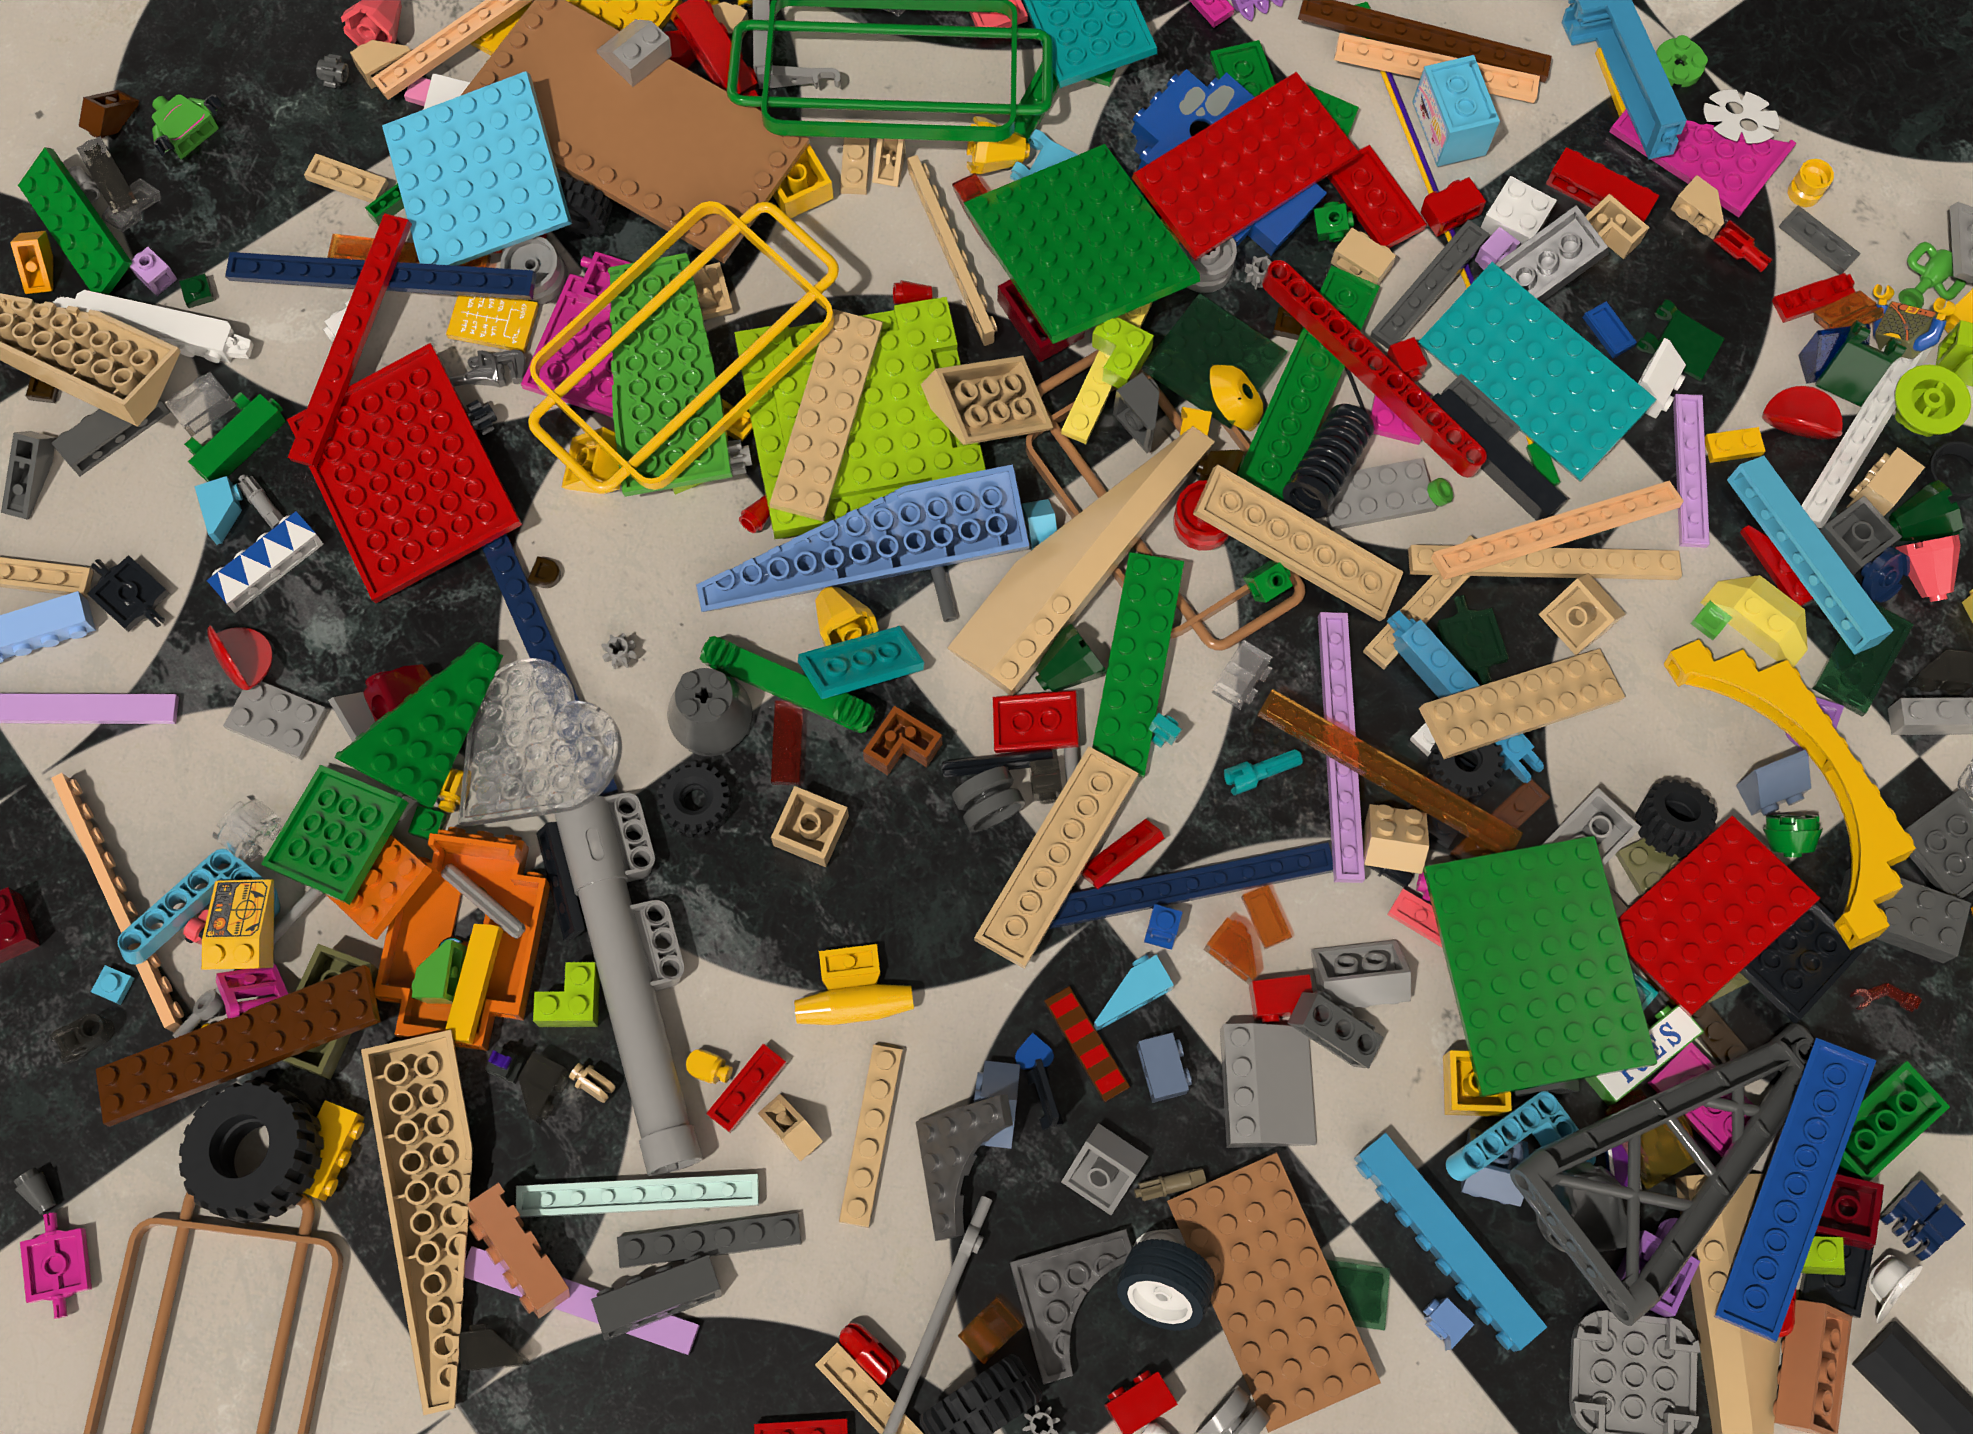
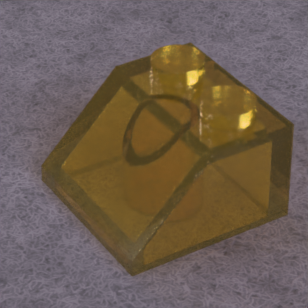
M1684 1116L1678 1117V1121L1693 1138L1692 1129ZM1666 1124L1641 1135L1640 1178L1647 1190L1695 1162ZM1627 1141V1142L1623 1143L1622 1146H1623V1148L1625 1149L1626 1153L1628 1154V1141Z

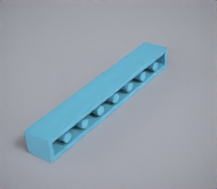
M1765 456L1740 464L1727 481L1854 655L1879 645L1894 630Z

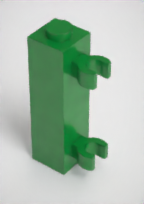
M239 392L232 400L237 404L236 406L241 412L205 446H202L196 439L191 437L184 445L194 455L188 463L196 473L207 482L225 476L228 477L286 422L280 413L283 410L282 407L274 399L270 398L267 400L259 394L250 401Z

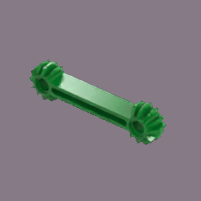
M711 636L701 650L700 660L706 666L836 722L846 729L865 733L872 724L875 710L870 704L848 693L821 699L808 677L740 648L728 640Z

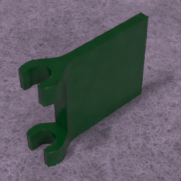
M1665 299L1654 314L1662 320L1669 321L1659 340L1653 334L1646 332L1644 337L1639 340L1636 348L1642 352L1654 354L1664 338L1670 340L1686 364L1683 372L1701 381L1725 338L1686 316L1677 309L1673 302Z
M1856 320L1850 328L1847 339L1815 385L1861 407L1891 364L1900 358L1907 348L1901 345V341L1893 337L1887 342L1884 352L1864 343L1863 341L1869 336L1871 330L1865 328L1866 324Z

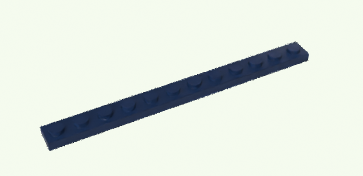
M230 252L225 277L229 281L354 289L365 260ZM397 262L386 291L533 300L537 274L533 270Z
M504 534L482 546L494 577L589 796L606 797L616 794L619 790L510 540L507 534Z
M1329 842L1101 887L1099 889L1071 893L1066 898L1049 929L1153 909L1154 904L1168 906L1332 873L1333 859Z

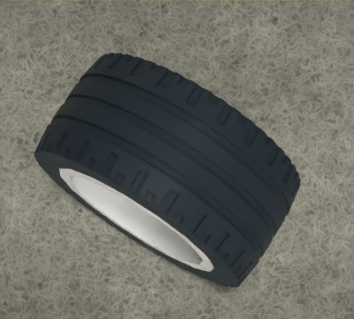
M1151 1239L1138 1242L1131 1249L1119 1277L1117 1294L1122 1305L1143 1322L1168 1330H1189L1200 1324L1207 1311L1214 1290L1215 1276L1208 1262L1190 1248L1169 1240Z

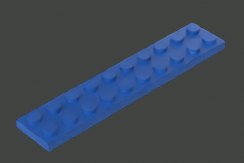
M1815 1039L1714 1317L1774 1343L1777 1342L1876 1060L1824 1040Z

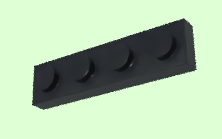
M548 822L536 835L548 882L550 883L563 940L575 939L585 930V919L583 912L579 908L578 896L574 892L557 822Z

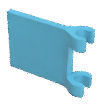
M1035 129L1030 137L1031 141L1029 144L1030 147L1041 150L1030 170L1022 163L1016 162L1011 170L1010 178L1016 181L1078 154L1053 142L1042 131Z

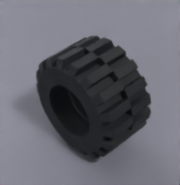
M1673 779L1671 782L1663 780L1660 784L1656 783L1653 785L1635 814V822L1641 826L1638 834L1641 838L1646 839L1645 843L1648 846L1652 845L1656 848L1655 851L1659 853L1662 851L1666 853V856L1673 857L1676 854L1678 858L1685 857L1686 854L1689 855L1708 838L1714 829L1715 821L1717 820V814L1714 813L1716 808L1714 804L1709 802L1710 798L1708 795H1703L1701 793L1702 790L1698 787H1692L1691 783L1686 781L1680 783L1676 779Z

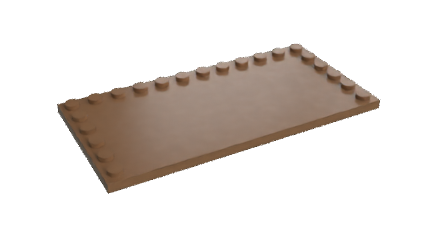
M534 0L461 94L464 95L527 71L532 78L556 167L572 177L584 181L588 186L591 184L595 190H601L607 197L668 232L694 207L703 202H718L730 210L738 219L756 203L769 202L810 144L809 138L806 136H782L769 132L763 126L762 111L755 107H744L734 104L728 98L727 91L670 59H667L632 87L597 54V49L620 31L566 0ZM708 214L694 224L680 239L704 251L732 224L719 214ZM756 218L747 225L748 228L751 227ZM741 233L736 235L713 258L725 263L744 235Z

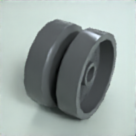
M995 767L984 771L961 784L952 793V798L958 810L966 811L963 820L969 832L975 833L994 827L1015 815L1025 806V800L1019 789L1010 788L1014 779L1007 767Z

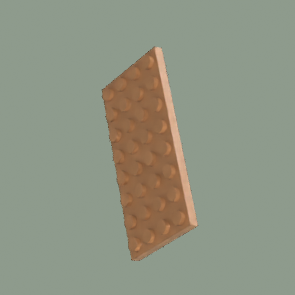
M1277 1153L1167 1201L1187 1248L1201 1255L1213 1269L1215 1283L1210 1301L1256 1406H1260L1271 1417L1265 1426L1268 1433L1381 1383Z

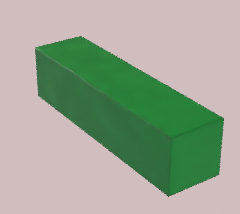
M398 183L365 207L369 217L378 226L384 213L394 216L404 208Z

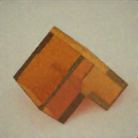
M996 1298L968 1324L958 1337L985 1364L1023 1325Z

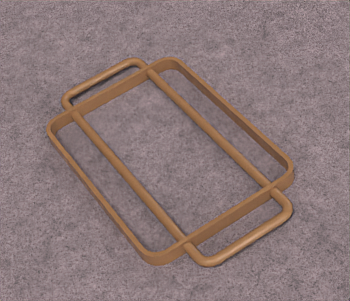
M1099 350L1094 351L1039 384L1037 389L1040 397L1042 398L1048 391L1092 366ZM1163 350L1145 360L1137 376L1143 372L1148 379L1153 378L1147 370L1159 363L1170 362L1178 366L1240 450L1245 451L1244 455L1246 456L1250 444L1238 428L1222 414L1211 392L1180 353L1172 350ZM1159 388L1158 405L1180 433L1183 420ZM1074 402L1053 415L1046 408L1053 428L1049 431L1096 496L1100 498L1107 492L1069 438L1061 434L1062 429L1058 425V423L1067 419ZM1045 431L1028 434L1026 437V453L1029 460L1073 519L1079 514L1078 510L1032 446L1033 440ZM1208 452L1203 459L1207 460L1209 456ZM1141 538L1133 546L1138 554L1153 556ZM1117 566L1112 575L1123 589L1125 575ZM1289 570L1291 574L1289 579L1293 584L1294 594L1221 640L1213 638L1202 622L1249 594L1250 590L1247 584L1198 615L1195 614L1179 592L1177 608L1187 621L1180 626L1172 628L1171 638L1179 637L1193 629L1208 648L1223 651L1297 606L1305 596V585L1298 574Z
M188 1193L184 1197L179 1220L148 1218L140 1222L133 1229L128 1240L83 1434L97 1433L141 1240L150 1228L161 1225L177 1227L130 1434H144L190 1229L296 1242L256 1434H269L308 1245L324 1246L332 1256V1269L298 1434H309L343 1269V1257L340 1249L332 1242L310 1237L315 1208L312 1201L306 1195L302 1194L303 1198L296 1204L302 1209L298 1236L191 1222L196 1203L194 1202V1196Z

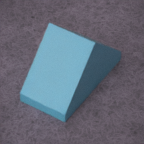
M1049 499L1022 504L1031 550L1057 531L1055 512Z

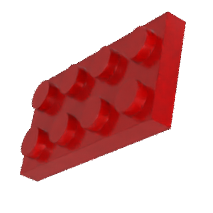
M1370 145L1358 150L1359 154L1355 159L1327 176L1370 238L1379 245L1391 248L1425 230L1427 224Z

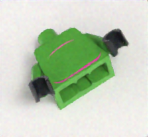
M181 94L176 95L170 101L164 96L157 97L152 104L156 110L151 117L155 122L152 133L154 145L161 156L165 155L164 152L172 149L180 159H183L219 129L210 113L216 116L217 109L224 107L225 104L215 94L210 95L205 100L191 97L187 99Z

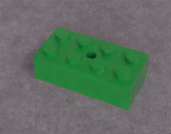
M1908 1061L1893 1066L1865 1091L1838 1171L1843 1176L1871 1181L1950 1108Z

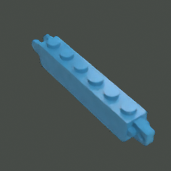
M1398 610L1387 620L1388 624L1395 631L1393 633L1396 639L1393 643L1395 649L1439 699L1480 686L1421 619L1418 622L1413 618L1408 620ZM1524 734L1494 743L1495 747L1501 745L1503 750L1500 753V757L1504 756V763L1501 768L1504 770L1510 769L1523 783H1528L1532 776L1519 761L1521 758L1537 772H1541L1544 769L1543 762L1532 751L1534 748L1533 744Z

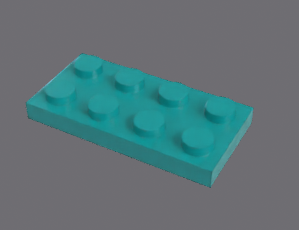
M900 626L798 654L799 665L821 699L924 669L923 659Z

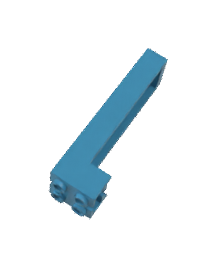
M1568 0V3L1571 5L1565 9L1561 23L1571 45L1592 41L1597 42L1648 159L1674 154L1679 141L1676 135L1682 134L1687 119L1632 0Z

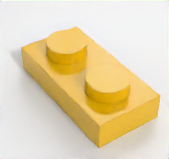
M1759 427L1712 433L1705 436V447L1710 463L1762 456L1765 453Z

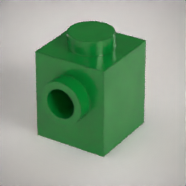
M1268 561L1243 577L1254 600L1266 603L1293 586L1289 579L1291 577L1289 569L1284 567L1282 563Z

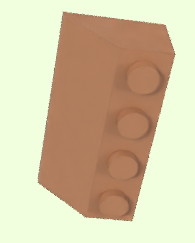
M1796 1300L1794 1328L1783 1339L1781 1345L1783 1359L1782 1367L1777 1375L1779 1390L1777 1400L1773 1406L1774 1423L1810 1434H1838L1852 1316L1824 1303Z

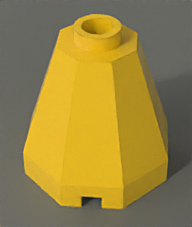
M974 116L973 121L975 124L970 125L1002 126L992 120L979 116ZM1014 132L1008 139L999 142L968 141L967 155H972V162L967 161V169L973 174H984L1013 167L1016 162L1023 163L1024 159H1028L1030 144L1026 143V138L1017 132Z
M825 588L815 599L819 630L824 647L868 635L872 632H878V625L870 608L841 588Z

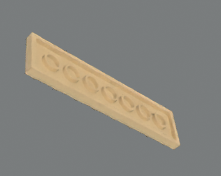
M832 309L835 319L833 328L819 343L770 500V508L823 522L883 327V322Z
M1216 465L1213 468L1193 512V515L1273 561L1282 563L1287 569L1378 621L1385 619L1403 571L1222 466Z
M1596 649L1425 703L1419 710L1443 758L1447 759L1620 702L1625 698V695L1602 651Z
M1088 746L975 935L974 941L1018 966L1026 968L1138 777L1137 772Z

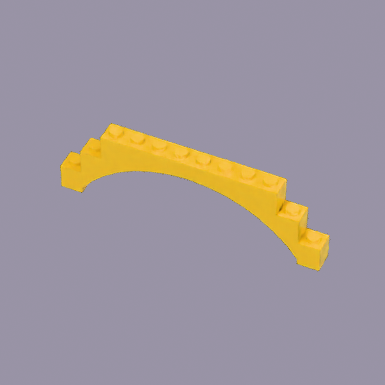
M1700 640L1671 651L1663 665L1678 687L1686 684L1732 698L1771 720L1807 751L1810 758L1825 776L1836 796L1844 816L1850 841L1852 863L1848 900L1843 915L1835 922L1834 926L1850 950L1881 936L1890 925L1887 922L1886 914L1877 905L1893 898L1903 887L1899 875L1890 867L1906 860L1916 847L1910 834L1905 832L1897 821L1895 812L1882 799L1878 787L1871 783L1864 773L1862 764L1849 751L1845 739L1839 736L1832 726L1830 717L1817 704L1815 695L1806 688L1798 670L1792 667L1788 660H1785L1758 672L1754 660L1748 657L1744 650L1714 662L1710 650L1704 647Z

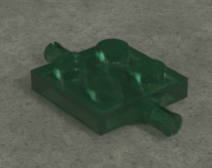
M1457 596L1453 601L1458 613L1453 617L1439 620L1437 626L1444 646L1467 671L1478 673L1482 686L1493 682L1488 668L1493 665L1506 663L1509 657L1493 609L1469 610L1465 596Z

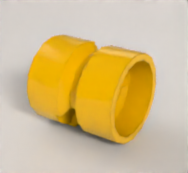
M1810 159L1803 163L1788 186L1787 193L1790 200L1794 204L1806 208L1817 204L1834 179L1832 167L1821 159Z

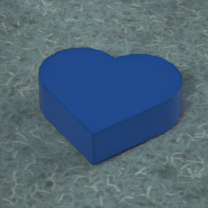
M1032 1033L1017 1050L1015 1062L1020 1065L1021 1069L1029 1070L1034 1067L1035 1060L1041 1058L1043 1066L1049 1067L1053 1062L1054 1054L1047 1044Z

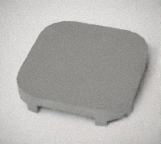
M1608 1310L1592 1312L1581 1318L1573 1330L1570 1361L1569 1405L1571 1416L1577 1426L1587 1434H1691L1697 1428L1699 1416H1696L1697 1353H1701L1699 1341H1696L1690 1329L1683 1325L1682 1321L1673 1318L1642 1316L1632 1326L1623 1324Z

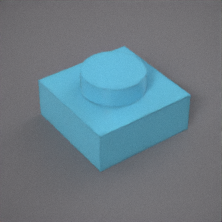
M105 965L91 992L121 1005L135 978Z

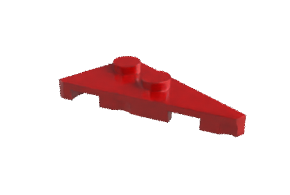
M1749 525L1740 531L1781 592L1801 607L1814 600L1768 536Z

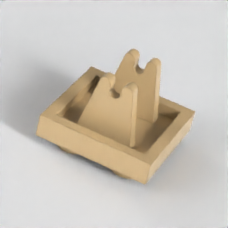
M720 262L703 266L693 275L703 320L733 313Z

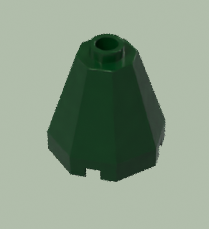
M1940 480L1932 482L1890 515L1889 523L1902 536L1899 539L1900 541L1933 540L1960 534L1959 531L1963 529L1960 508L1957 502L1950 503L1948 497L1953 496L1950 488Z
M1069 624L1060 632L1036 667L1039 675L1035 679L1044 691L1050 688L1052 692H1058L1097 679L1106 673L1107 670L1075 627Z

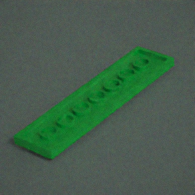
M1129 552L1092 748L1137 772L1138 777L1145 778L1153 735L1149 727L1157 713L1184 561Z

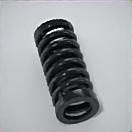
M1338 404L1331 409L1326 421L1323 422L1320 430L1283 489L1282 496L1287 505L1313 519L1326 515L1334 498L1339 493L1340 487L1343 486L1346 477L1349 476L1351 468L1356 464L1357 458L1360 457L1363 448L1366 447L1374 433L1375 426L1373 420L1363 409L1351 404ZM1344 416H1350V417L1356 418V419H1358V420L1361 422V424L1358 423L1356 420H1353V419H1351V418H1349V417H1344ZM1344 427L1352 429L1356 434ZM1302 488H1303L1307 493H1309V494L1312 495L1313 497H1316V498H1318V499H1320V500H1316V499H1314V498H1311L1310 496H1308V495L1302 490ZM1296 498H1297L1301 503H1303L1304 505H1306V506H1308V507H1310V508H1312V509H1308V508H1305V507H1303L1302 505H1300V504L1296 501Z

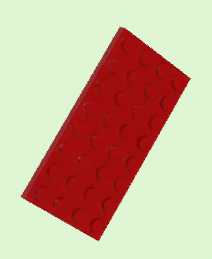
M1296 71L1133 174L1132 179L1194 261H1196L1355 159L1359 152Z

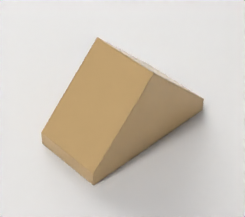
M877 138L873 183L898 187L906 155L905 139Z

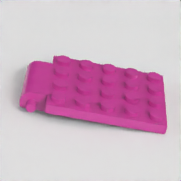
M595 251L593 258L583 256L581 266L588 268L584 278L569 274L533 358L610 286L609 267L630 264L632 262ZM611 302L541 367L540 379L552 391L612 336V324L610 322ZM613 352L607 355L561 399L566 403L613 418L612 385H614L611 372ZM530 362L521 386L525 390L547 396L533 380L530 372Z

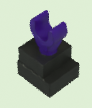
M496 1046L489 1057L485 1069L494 1076L516 1084L527 1060Z

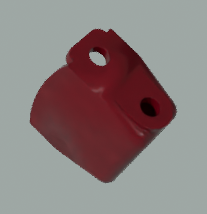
M423 664L403 666L391 671L379 672L366 679L365 684L367 687L363 694L375 722L387 712L393 711L404 702L407 696L418 691L419 687L432 677Z

